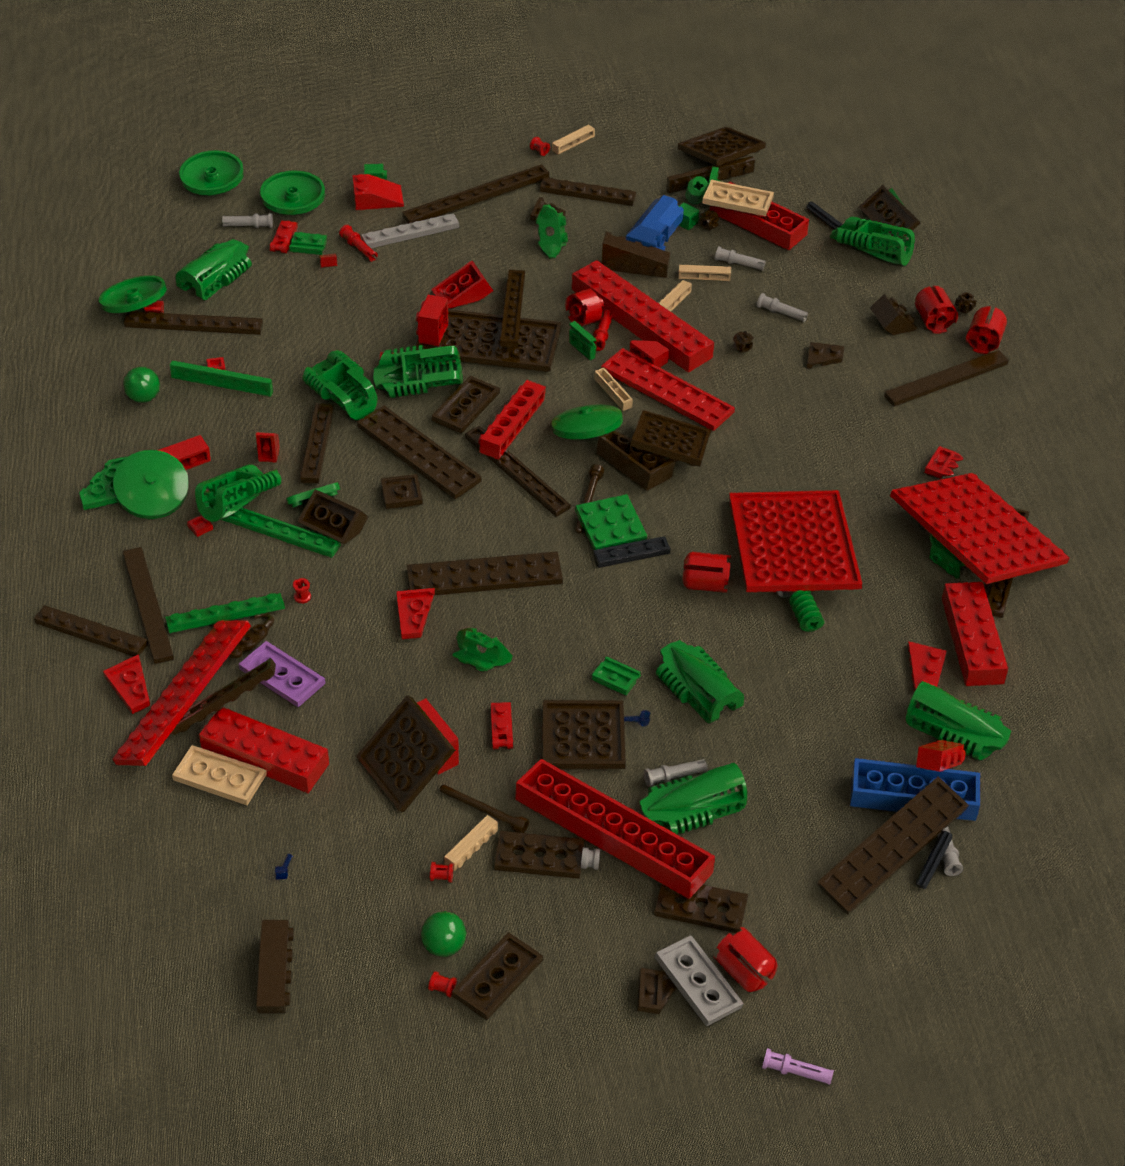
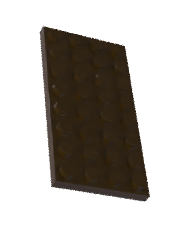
M448 309V327L439 346L419 343V338L415 346L417 350H419V345H423V349L455 346L458 349L462 362L551 372L561 331V322L521 318L518 347L507 348L500 346L503 315Z

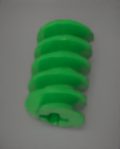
M696 176L689 182L685 192L686 200L689 203L700 204L703 201L709 186L705 178Z
M799 590L794 592L789 599V603L801 629L806 632L820 629L825 621L821 612H819L813 595H811V591Z

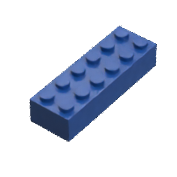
M855 758L852 771L850 806L898 812L939 776L969 805L968 809L957 819L976 821L980 808V773L953 769L938 772L918 768L916 765Z

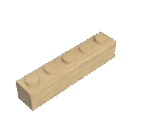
M588 124L552 143V151L559 155L595 137V128Z
M679 265L678 279L730 281L731 267Z
M682 280L659 304L671 312L691 293L692 284Z
M605 368L596 370L594 374L595 381L621 410L625 411L632 408L633 399Z
M487 815L444 856L445 865L453 863L454 871L461 868L463 863L470 859L472 854L478 851L481 845L486 843L498 831V822Z

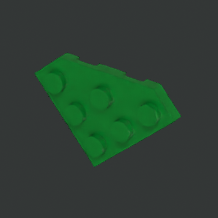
M127 456L108 460L104 465L105 468L101 472H97L90 480L89 486L79 492L84 510L118 503L114 494L113 478L117 467Z

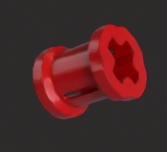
M534 137L530 142V149L536 150L540 155L545 156L550 151V144L542 142L539 137Z
M305 578L295 580L293 582L295 590L294 600L300 604L309 602L311 599V593L309 592L310 582Z
M432 862L430 881L437 879L448 880V883H452L454 864L441 865Z
M434 971L429 981L428 990L440 991L450 998L453 989L456 987L457 979L455 977L450 979L441 976L439 972Z

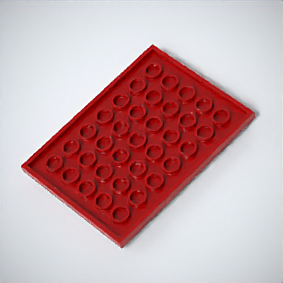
M973 473L891 491V498L986 584L1064 565L1070 559L1062 549L1052 543L1038 528L1029 523L1024 516L1020 515L1000 495L996 494Z
M839 490L729 493V502L746 592L862 589V579Z

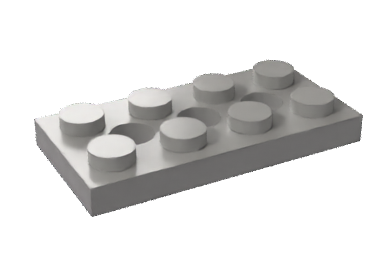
M692 936L656 952L654 958L706 1026L742 1008L744 1003ZM680 961H688L691 966H684ZM693 978H701L704 983H697ZM707 994L714 995L717 1000L712 1001L708 999Z

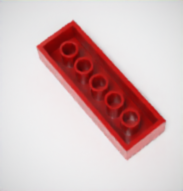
M771 202L766 216L710 206V211H715L719 217L787 250L793 248L808 234V218L774 202Z
M983 582L945 583L942 603L965 686L1005 684L1008 666Z
M225 707L215 713L199 734L202 749L265 769L266 777L308 794L329 765L327 748Z

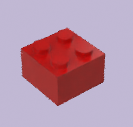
M427 295L425 301H422L421 310L416 314V322H418L416 335H418L419 343L439 346L448 327V298Z

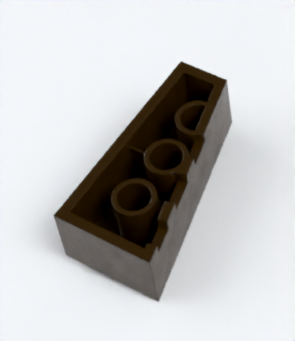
M606 231L602 245L603 265L612 271L667 278L670 266V252L652 246L646 247L640 242L635 241L634 243L625 240V237H616Z
M616 431L599 436L596 453L646 491L672 478L675 461L670 458L667 460L662 455L657 456L646 450H637L630 446L632 439Z
M262 920L256 1004L259 1014H286V1006H290L291 993L288 992V984L292 982L290 962H293V949L291 947L292 941H294V927H290L289 920Z

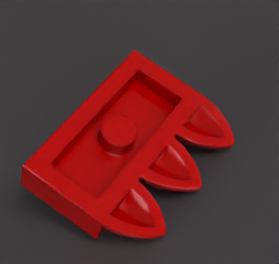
M939 446L925 467L924 473L940 479L953 476L954 473L951 469L958 468L959 466L956 462L962 461L963 457L957 452Z

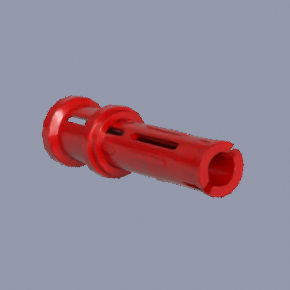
M344 225L340 229L339 236L345 238L350 246H355L371 262L376 260L372 255L378 257V253L371 249L361 239L360 234L352 230L350 225Z
M610 310L603 312L598 329L594 331L593 337L596 338L594 342L596 351H601L605 348V341L609 336L608 329L614 316Z

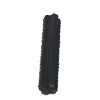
M808 202L806 208L835 230L843 225L814 202Z
M947 831L941 832L916 880L918 887L922 889L927 888L952 840L951 833Z

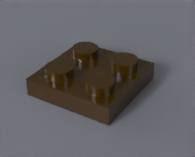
M417 474L381 478L386 509L423 505Z

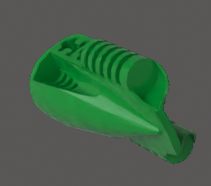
M859 217L848 218L842 226L837 227L830 235V238L837 240L838 243L854 246L864 253L888 263L902 266L907 265L910 261L915 243V234L908 228L861 219Z
M234 239L221 244L215 243L200 257L189 262L176 273V286L184 291L194 287L197 297L203 300L209 299L219 289L230 285L252 266L251 260L246 256L249 246Z
M419 345V350H417L416 346H412L411 351L409 346L406 347V352L402 347L400 348V353L395 348L394 354H392L391 349L385 350L380 358L379 365L374 368L373 379L376 389L389 392L390 398H396V392H398L399 397H402L403 391L405 396H409V391L411 395H415V390H417V394H421V389H423L425 394L428 393V388L453 384L461 385L463 383V374L458 349L455 346L423 349V345Z
M342 351L330 352L326 360L312 368L307 367L302 377L304 383L323 399L331 398L355 420H361L369 415L377 406L376 391L372 383L363 375V368Z
M250 464L203 481L196 486L195 498L197 508L206 520L211 522L219 521L243 508L256 499L263 491L279 486L281 484V476L277 469L263 474L256 466Z
M678 640L660 650L663 664L657 668L656 675L682 703L688 702L708 724L719 719L720 711L723 710L725 705L732 711L744 705V694L727 678V673L718 666L701 646L693 647Z
M924 681L915 690L906 714V722L910 727L938 740L964 744L963 750L966 751L965 755L970 756V754H973L972 758L976 760H983L994 751L1003 749L1008 743L1011 730L1003 725L1001 716L997 714L992 716L990 711L985 713L983 708L979 711L978 706L972 707V704L969 702L965 704L964 700H958L941 688ZM917 701L920 704L919 709L915 708V706L917 705Z
M730 763L714 768L695 778L689 775L686 778L682 777L679 780H672V783L669 781L665 785L662 783L658 787H649L648 797L640 801L641 811L645 817L678 835V832L682 834L685 833V830L689 832L692 831V828L695 830L699 826L702 828L706 824L711 825L714 819L744 809L747 804V787L738 765ZM735 786H737L738 792H735Z

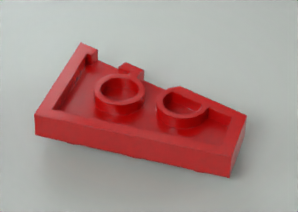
M435 588L396 591L402 639L421 638L435 595Z
M908 641L907 647L910 654L909 661L912 668L914 692L922 681L937 687L947 651Z
M139 654L103 671L106 680L132 714L150 706Z

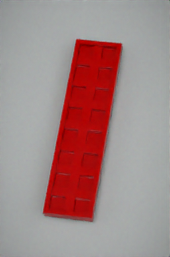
M624 348L601 365V368H605L612 377L712 431H715L735 412V407Z

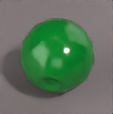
M138 366L127 372L123 380L125 394L131 400L137 403H146L157 396L160 390L158 375L153 370Z
M441 911L432 914L426 919L422 926L421 939L423 946L429 953L434 956L448 957L461 950L465 943L467 932L464 922L459 916L452 912Z

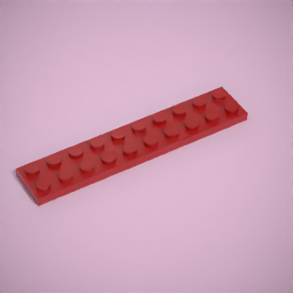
M221 620L214 624L210 633L204 637L200 646L194 650L190 659L172 679V682L162 692L156 703L151 706L147 715L141 719L140 724L129 735L127 741L118 749L117 754L112 759L116 765L146 766L249 630L251 625L248 620Z

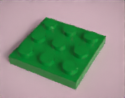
M627 494L575 506V512L593 550L647 540L646 531Z

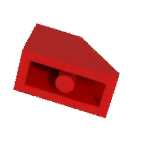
M630 341L629 352L660 368L668 363L669 349L659 342Z
M256 432L259 462H277L280 449L278 434Z

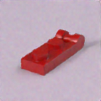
M281 220L275 237L270 243L271 252H288L293 235L298 228L297 222Z
M511 702L491 703L492 748L507 747V749H513Z

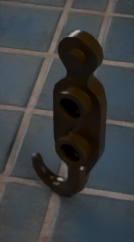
M270 613L255 615L254 619L265 617L268 620L263 624H256L248 630L229 657L239 658L242 656L243 651H250L268 635L270 627L274 624L275 618Z

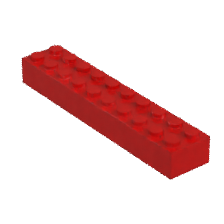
M596 260L572 274V290L574 292L591 288L598 297L603 299L604 306L602 307V312L610 310L614 314L612 319L643 341H657L669 349L668 359L686 372H691L713 358L714 342L599 261Z
M540 759L516 782L515 800L688 899L713 874L715 856L543 759Z

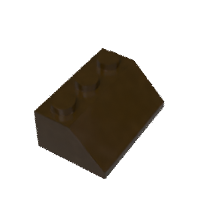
M315 489L298 523L346 544L360 534L368 516L361 510Z

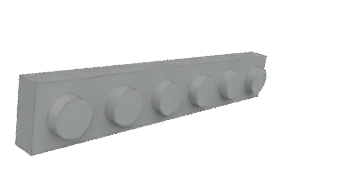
M454 213L446 214L440 217L361 234V237L370 248L456 229L459 228V222Z

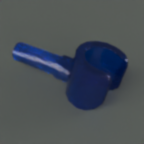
M643 710L640 716H624V721H635L641 726H647L650 722L649 717L651 713Z
M287 854L283 866H275L276 879L288 878V867L292 859L291 854Z

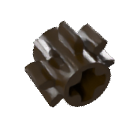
M708 209L700 214L701 219L699 221L702 228L710 231L719 226L717 223L719 216L715 211Z
M969 292L959 294L955 300V305L958 306L957 310L962 313L973 311L977 300H974V295Z
M747 331L738 332L733 337L735 343L732 346L740 353L748 352L753 347L752 340L754 337L747 333Z

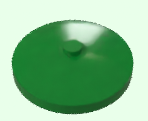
M211 150L188 158L181 165L179 176L181 184L188 191L199 195H217L235 188L243 179L244 169L241 160L236 155L226 151Z
M284 171L270 176L263 182L260 188L261 201L268 209L276 213L286 215L302 214L317 208L323 202L325 186L320 178L309 172Z
M158 276L134 277L116 283L106 289L100 295L99 303L102 310L109 313L130 312L144 308L159 300L166 293L167 287L164 279Z
M600 404L585 405L558 414L553 418L551 426L553 433L561 438H594L619 428L623 423L622 411L614 406Z
M143 450L131 454L119 464L113 478L114 494L120 506L128 513L144 519H158L172 514L184 503L188 494L189 482L184 466L174 456L163 451Z

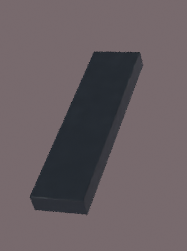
M662 536L593 550V556L598 568L670 554L671 548L666 537Z

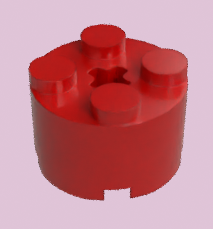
M591 288L573 293L566 298L565 308L566 311L569 310L570 316L568 318L571 322L576 321L580 326H586L601 320L604 302Z

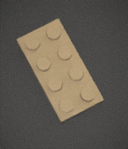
M711 180L703 197V204L766 216L774 192Z
M192 745L172 774V778L174 781L248 805L266 777V770Z

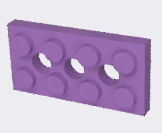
M267 641L239 663V669L247 673L271 658L276 663L275 674L268 681L260 683L297 707L302 705L325 684L324 677ZM278 673H287L283 676L277 675ZM301 682L299 685H293L292 683Z

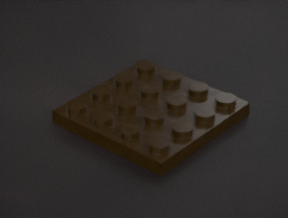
M727 126L678 143V150L695 158H700L714 166H722L723 163L735 161L737 158L746 157L748 154L757 153L766 148V142Z
M642 410L630 446L637 450L652 452V454L657 456L669 457L673 461H682L690 466L700 467L711 430Z
M406 695L356 757L398 811L404 812L456 750L413 697Z
M543 700V760L559 769H625L623 700Z

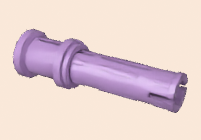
M767 1048L762 1066L763 1069L768 1067L781 1071L783 1075L789 1072L827 1083L828 1085L831 1084L834 1070L791 1059L792 1056H789L790 1054H778L771 1052V1049Z

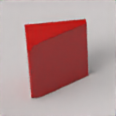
M336 254L319 255L321 267L337 266Z
M156 301L144 307L145 312L164 313V302Z

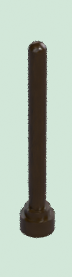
M594 464L590 467L589 476L591 480L583 504L592 502L597 482L604 475L605 469L599 464ZM579 519L575 528V531L578 534L582 533L583 527Z
M447 785L440 786L442 793L511 825L514 832L525 833L527 831L529 819L522 816L514 818Z

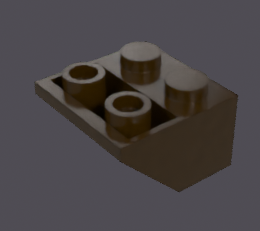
M883 294L870 307L883 328L892 335L917 329L914 324L915 319L906 313L908 311L902 303L899 304L892 296L889 298Z

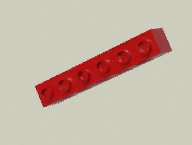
M529 380L520 385L517 393L512 395L510 402L504 405L500 414L496 415L492 425L489 424L484 435L480 436L478 441L480 445L479 453L500 459L544 402L546 386Z

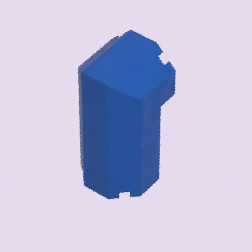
M663 195L659 199H655L628 232L626 240L634 243L637 241L643 246H652L665 251L666 246H663L664 242H668L669 237L682 222L684 209L681 206L679 208L677 205L678 201L675 198Z

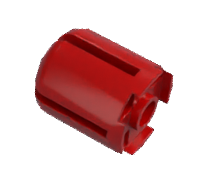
M928 286L917 294L915 308L926 328L935 334L947 332V328L953 323L956 324L958 312L943 288L939 286H932L931 288Z
M985 306L977 310L967 332L966 342L968 341L970 346L974 348L973 351L979 354H988V352L994 351L996 348L998 349L1004 334L1007 318L996 307L990 322L988 318L991 306Z
M701 552L688 553L684 559L683 584L688 589L727 593L728 589H724V585H728L730 563L727 562V559H731V555Z
M740 927L742 931L735 935L729 933L721 940L716 947L719 950L717 958L714 956L713 958L744 990L755 992L763 989L768 984L760 974L772 980L776 974L778 964L775 957L745 927Z

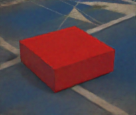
M224 357L206 359L207 367L225 370Z
M202 515L187 522V526L196 537L213 530L212 523Z

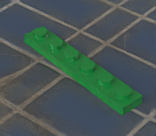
M174 360L170 363L171 378L270 397L273 394L272 379Z
M271 593L263 597H252L239 602L232 601L229 604L213 605L209 608L194 609L181 614L175 613L165 618L169 633L215 624L221 620L230 621L285 609L281 593Z

